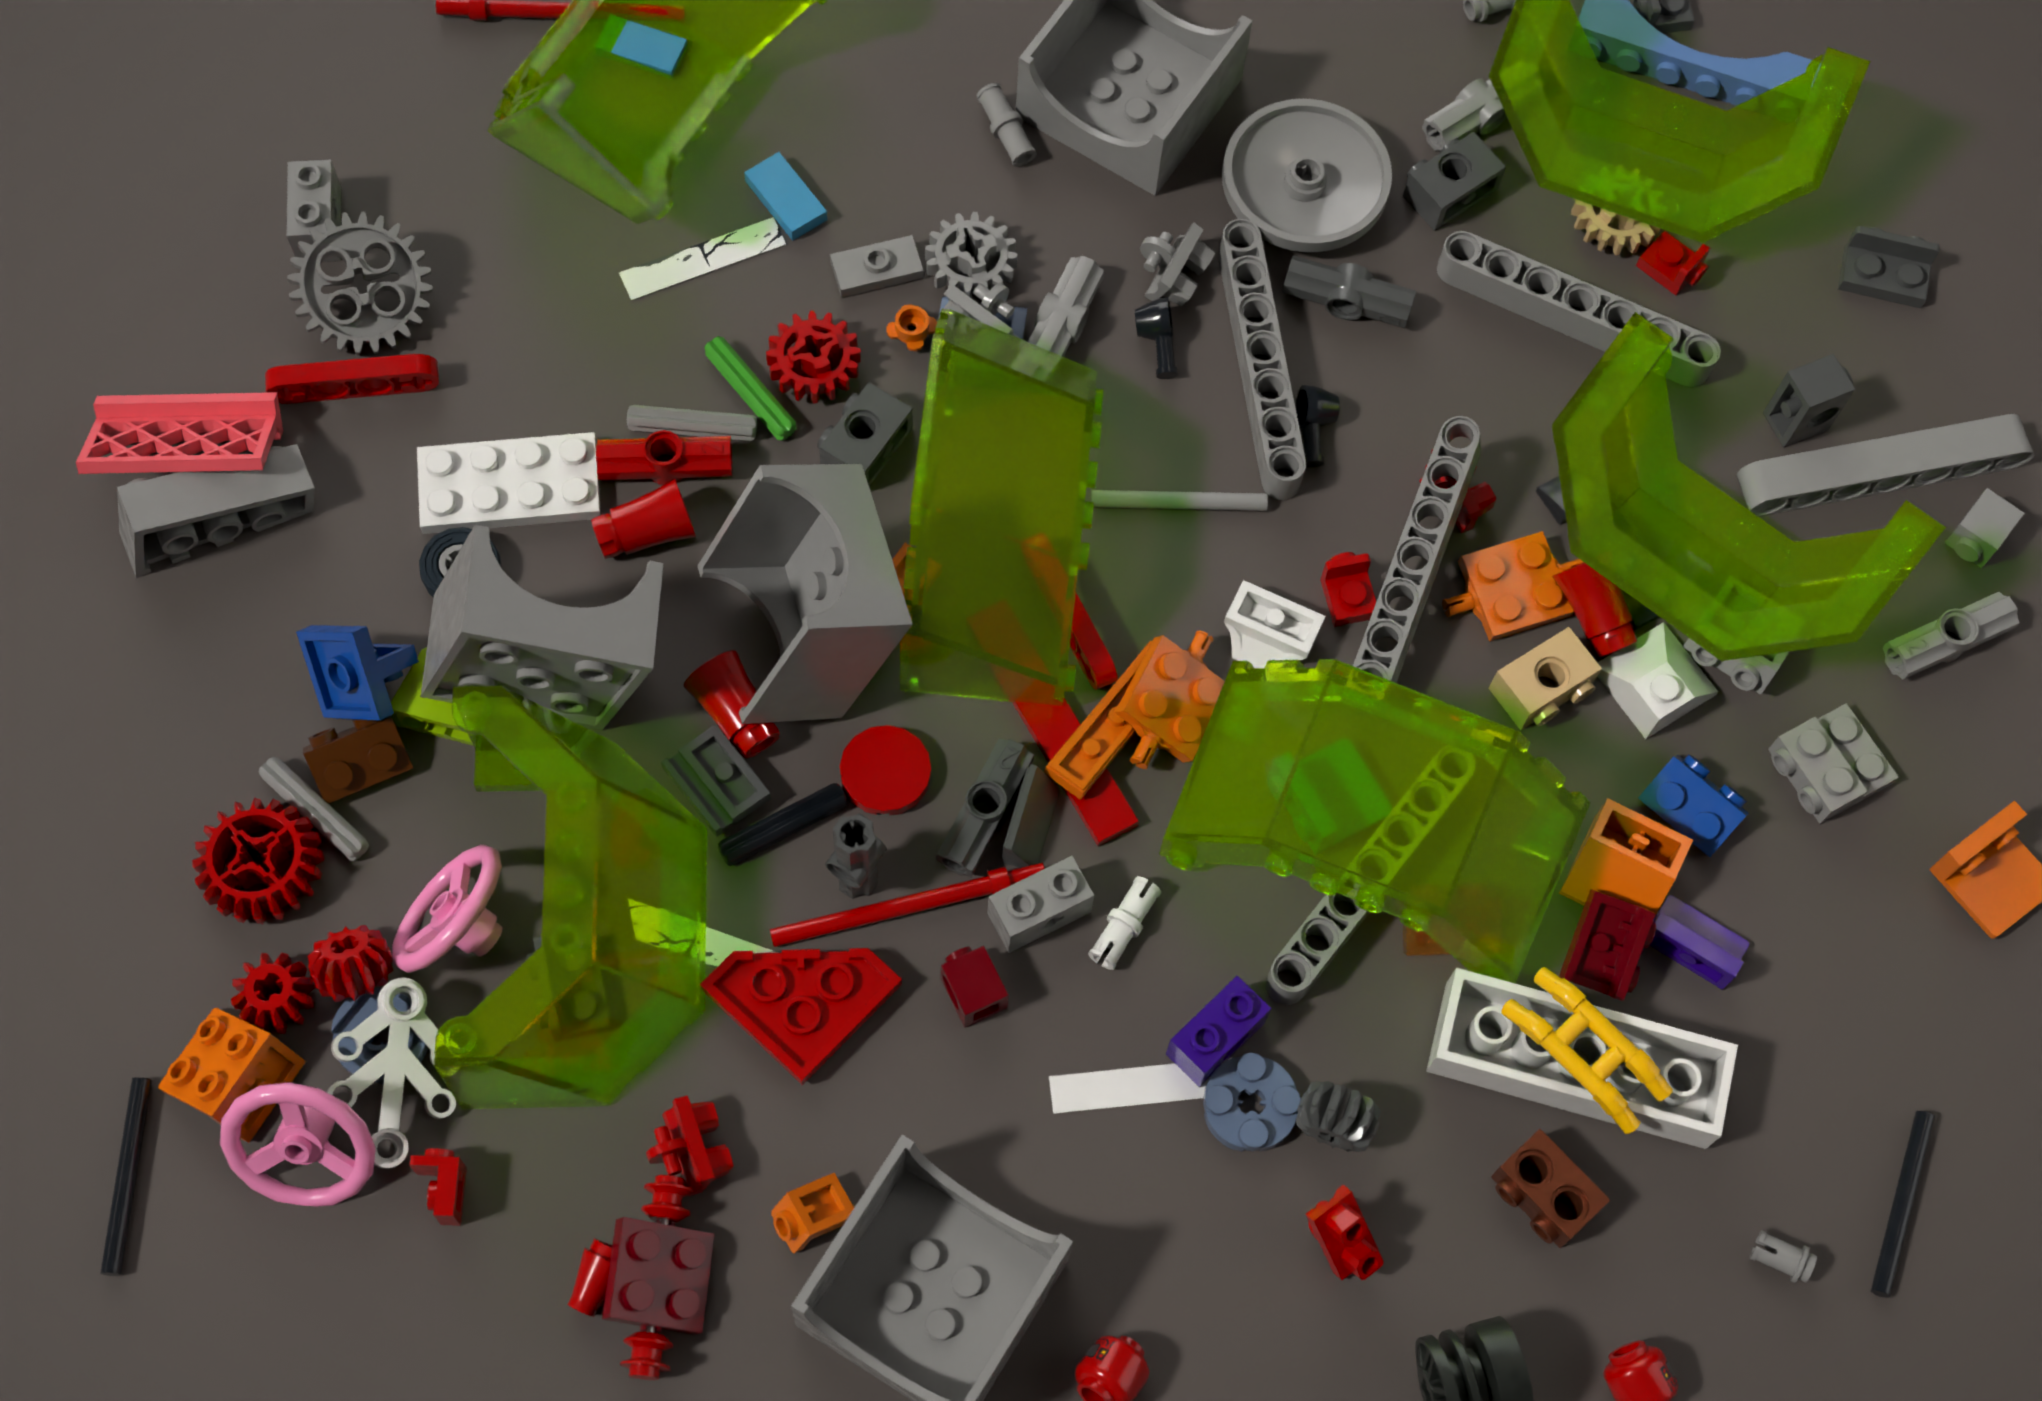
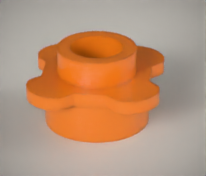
M908 304L904 305L897 312L895 322H890L887 325L886 332L889 338L899 339L904 342L908 350L919 351L924 347V340L927 336L936 332L938 323L934 317H929L923 308ZM915 326L916 329L911 331L908 327Z

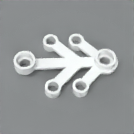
M397 978L388 982L379 992L377 999L378 1010L351 1032L347 1031L339 1034L331 1045L332 1054L337 1060L350 1062L361 1054L364 1043L389 1026L387 1047L348 1079L335 1082L327 1090V1093L333 1095V1091L337 1087L347 1088L351 1094L350 1101L347 1104L352 1107L357 1101L358 1095L384 1074L378 1132L371 1136L376 1147L374 1165L383 1169L393 1168L401 1164L408 1154V1141L405 1135L399 1131L405 1077L425 1100L424 1106L429 1116L435 1119H442L451 1115L456 1107L454 1094L447 1089H442L408 1048L409 1031L411 1028L431 1050L429 1057L431 1064L435 1068L449 1070L455 1067L461 1058L459 1046L455 1042L447 1040L424 1013L427 1006V996L423 987L418 982L409 978ZM404 994L409 998L410 1007L407 1011L401 1012L395 1009L393 1006L395 995ZM350 1038L355 1042L356 1051L353 1055L345 1056L340 1053L338 1044L341 1039ZM446 1046L453 1051L454 1058L450 1064H443L438 1060L437 1051L440 1047ZM444 1095L448 1099L449 1107L446 1112L439 1113L433 1109L432 1099L434 1096ZM390 1140L394 1144L395 1152L392 1157L382 1158L378 1154L377 1146L380 1141Z

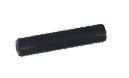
M832 783L721 840L718 843L719 852L728 866H733L845 808L847 805L846 795L838 783Z

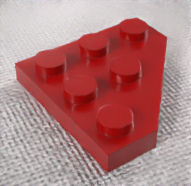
M849 948V951L820 952V949L781 950L782 953L733 951L699 985L701 990L803 1085L902 985V979L869 948Z

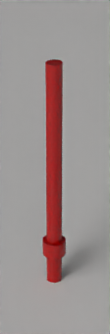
M436 0L437 15L469 16L470 20L487 21L488 17L608 20L610 15H614L629 21L686 23V6L517 0Z
M1043 863L1007 871L1006 867L987 871V876L771 928L770 933L773 946L777 947L994 894L1045 868Z

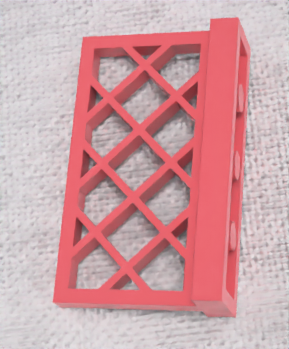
M277 392L97 396L93 404L96 419L76 460L78 474L263 470L273 440H281L283 434ZM224 441H231V442L226 443V444H224V445H222V446H218V445H217V444L222 443V442H224ZM185 442V443L180 444V445H178V446H176V447H172V445H174V444H176V443ZM133 443H139V444L134 445V446H132V447H130V448H127V447H126V446L131 445V444H133ZM248 450V451L252 452L253 454H239V453H242V452ZM201 451L205 452V453L200 454V455H194V454H196V453H198V452H201ZM155 452L159 453V454L154 455V456H148V455L153 454V453H155ZM109 453H112V454H113V455H110V456H108V457H102V456L107 455V454H109Z

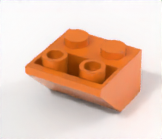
M1607 798L1594 817L1559 894L1584 906L1590 889L1653 911L1656 916L1676 880L1693 839Z

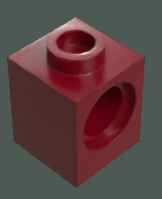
M984 945L975 950H972L971 947H964L954 951L945 958L946 963L941 965L940 979L964 1028L1007 1009L1009 995Z

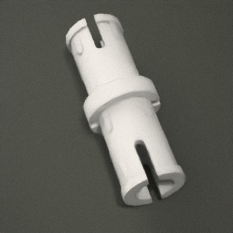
M1140 876L1135 877L1132 886L1118 909L1113 908L1107 916L1109 922L1107 927L1100 935L1094 947L1088 952V956L1095 963H1098L1105 950L1109 948L1110 952L1101 966L1108 970L1115 969L1116 963L1131 938H1137L1143 929L1142 920L1161 894V890L1156 884L1152 883L1145 896L1141 898L1139 895L1147 884L1148 879Z

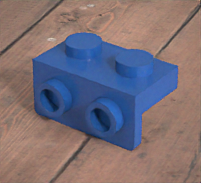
M1677 754L1672 757L1638 799L1679 833L1693 839L1692 843L1708 857H1711L1749 814L1742 807L1747 801L1729 785L1724 784L1720 789L1706 778L1711 771L1695 757L1688 754L1683 759Z

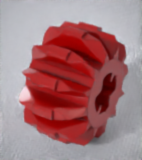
M361 925L351 930L348 926H345L341 932H328V938L315 942L313 944L314 951L307 956L309 961L308 969L315 987L319 990L322 997L332 996L335 1002H341L347 997H351L356 1001L360 995L365 993L373 995L375 987L384 986L388 983V975L394 970L392 965L393 957L386 939L382 937L380 930H369L366 925Z
M283 952L274 962L268 953H261L260 966L256 968L251 963L244 962L243 969L248 974L247 978L232 979V986L240 992L231 998L232 1006L235 1009L242 1010L239 1019L250 1024L255 1023L256 1027L266 1032L274 1025L279 1034L286 1033V1021L291 1018L296 1024H303L304 1018L300 1014L299 1009L314 1008L315 1003L312 997L307 995L315 989V984L311 977H305L308 969L304 963L298 961L292 964L290 956ZM278 986H279V987L281 988V990H282L281 993H280V994H271V996L269 997V1000H267L266 997H265V995L267 994V992H268V993H275V992L277 991V989H278Z

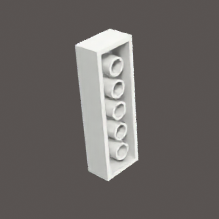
M1455 969L1445 986L1426 1072L1617 1124L1592 1098L1593 1096L1540 1044L1537 1045L1528 1035L1523 1033L1520 1027L1502 1015L1501 1010L1508 1000L1514 999L1529 1011L1533 1010L1554 1028V1032L1573 1012L1570 1013L1562 1004L1553 999L1550 993L1464 969ZM1593 1005L1639 1050L1642 1049L1660 1069L1661 1075L1673 1089L1669 1097L1662 1101H1657L1647 1087L1640 1083L1636 1076L1625 1066V1062L1605 1080L1606 1082L1609 1081L1628 1102V1107L1639 1119L1641 1124L1636 1130L1703 1149L1708 1148L1722 1135L1738 1045ZM1588 1027L1569 1045L1590 1066L1609 1049Z

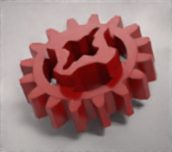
M812 310L809 311L808 320L802 321L797 314H793L792 326L789 327L781 322L778 324L779 336L769 337L770 350L766 351L767 365L770 366V378L772 381L779 380L782 393L794 389L796 401H800L805 394H811L812 402L818 403L819 394L825 393L830 400H834L835 388L839 387L844 391L850 389L849 377L857 378L859 375L857 363L861 362V350L857 348L856 333L847 334L846 321L843 320L834 325L831 313H827L823 320H818L815 311ZM839 365L833 372L831 371L833 367Z

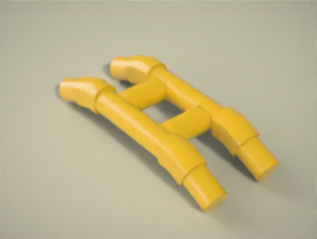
M1541 968L1534 977V983L1550 993L1553 999L1562 1004L1570 1013L1573 1012V1014L1555 1032L1553 1031L1554 1028L1533 1010L1529 1011L1514 999H1510L1504 1004L1501 1010L1502 1015L1520 1027L1523 1033L1528 1035L1537 1045L1540 1044L1593 1096L1592 1098L1603 1108L1607 1115L1614 1119L1625 1134L1632 1133L1640 1126L1639 1119L1628 1107V1102L1609 1081L1606 1082L1605 1080L1625 1062V1066L1636 1076L1640 1083L1647 1087L1657 1101H1662L1669 1097L1673 1089L1661 1075L1660 1069L1642 1049L1639 1050L1586 999L1584 993L1565 978H1560L1548 968ZM1587 1027L1609 1047L1592 1066L1569 1046Z

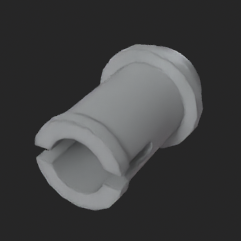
M1463 0V9L1467 18L1478 22L1485 21L1490 14L1508 8L1511 9L1518 5V0Z
M1761 1230L1754 1243L1772 1250L1773 1253L1756 1246L1755 1248L1752 1247L1749 1259L1756 1260L1789 1275L1790 1281L1796 1283L1797 1280L1807 1283L1815 1267L1817 1256L1809 1253L1810 1248L1804 1245L1800 1249Z

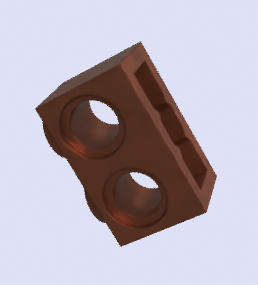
M1541 1129L1534 1133L1491 1176L1497 1183L1495 1189L1500 1197L1512 1207L1519 1206L1532 1219L1530 1225L1534 1232L1549 1244L1554 1242L1559 1248L1574 1237L1610 1201ZM1519 1164L1533 1166L1539 1174V1183L1530 1184L1524 1181L1519 1174ZM1555 1199L1565 1200L1572 1206L1574 1210L1573 1220H1565L1557 1215L1554 1209Z

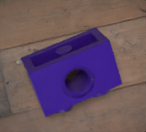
M1237 975L1170 1040L1166 1055L1200 1088L1221 1064L1226 1062L1265 1024L1272 1008Z

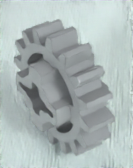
M973 212L970 220L964 221L963 216L957 213L955 214V224L951 225L949 222L942 220L940 221V233L931 231L929 234V245L925 246L927 275L934 276V286L936 289L942 288L945 285L949 287L953 284L970 298H972L975 288L980 283L989 290L998 283L1003 284V281L1011 283L1013 280V270L1017 268L1015 238H1007L1008 227L1006 225L1000 226L997 229L994 228L993 216H989L985 222L979 221L978 212Z

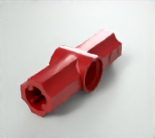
M661 430L652 433L647 438L597 440L596 461L599 480L652 479L657 484L664 485L673 479L679 482L682 478L732 476L731 436L678 437L677 434L671 431ZM665 454L674 456L671 460L665 462L656 460V458Z

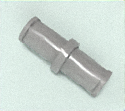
M991 83L984 86L978 91L976 96L991 121L990 130L993 136L1000 138L1015 167L1031 162L1037 153L1022 128V117L1017 111L1012 110L999 83Z

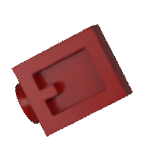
M1663 231L1639 257L1636 267L1671 293L1677 295L1687 283L1693 287L1705 274L1709 266L1704 261L1711 248L1703 243L1696 252H1693L1669 233Z
M1344 552L1333 556L1325 563L1320 581L1334 627L1367 621L1371 618L1376 598L1368 575V569L1371 564L1368 553L1355 555L1353 552Z
M431 1148L425 1150L424 1156L411 1155L410 1167L417 1175L437 1176V1180L429 1182L427 1192L428 1210H434L433 1216L441 1225L461 1226L467 1172L466 1165L460 1157H454V1151L447 1149Z

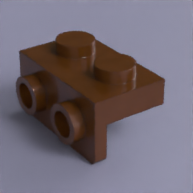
M391 715L380 721L353 719L355 727L337 733L333 727L308 738L311 745L303 748V755L324 801L331 803L413 769L412 762Z

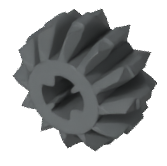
M1317 1081L1311 1082L1307 1091L1301 1097L1295 1123L1305 1135L1314 1137L1319 1143L1328 1144L1332 1148H1341L1347 1152L1365 1151L1373 1137H1375L1380 1124L1378 1120L1381 1110L1370 1097L1361 1095L1359 1090L1349 1089L1344 1084L1340 1086L1330 1081L1323 1083Z

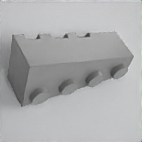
M297 444L286 447L272 446L263 470L173 472L172 474L152 479L138 478L128 482L126 485L117 487L119 534L137 578L151 573L149 564L170 557L174 564L190 558L188 550L202 544L212 542L219 547L233 542L234 538L238 537L243 529L252 526L253 530L259 532L312 512L315 487Z

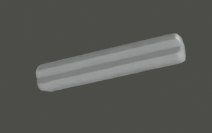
M631 405L627 411L626 422L628 429L631 431L654 433L666 430L677 435L698 437L731 436L732 440L744 441L754 440L757 433V419L754 415Z
M278 757L269 758L260 767L258 772L262 779L291 806L296 807L303 817H308L313 827L350 861L358 860L368 850L369 843Z

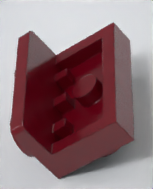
M1590 889L1559 977L1606 994L1616 1000L1624 1001L1627 992L1631 993L1638 982L1640 968L1637 966L1641 952L1643 948L1646 949L1650 946L1656 931V923L1653 922L1655 912Z

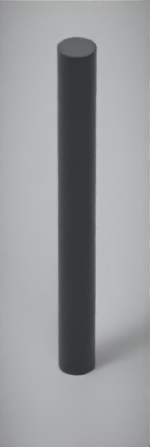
M134 1077L131 1081L100 1274L121 1276L152 1084V1080L148 1078Z
M1915 1112L1870 1291L1880 1297L1890 1298L1935 1119V1116L1929 1112Z

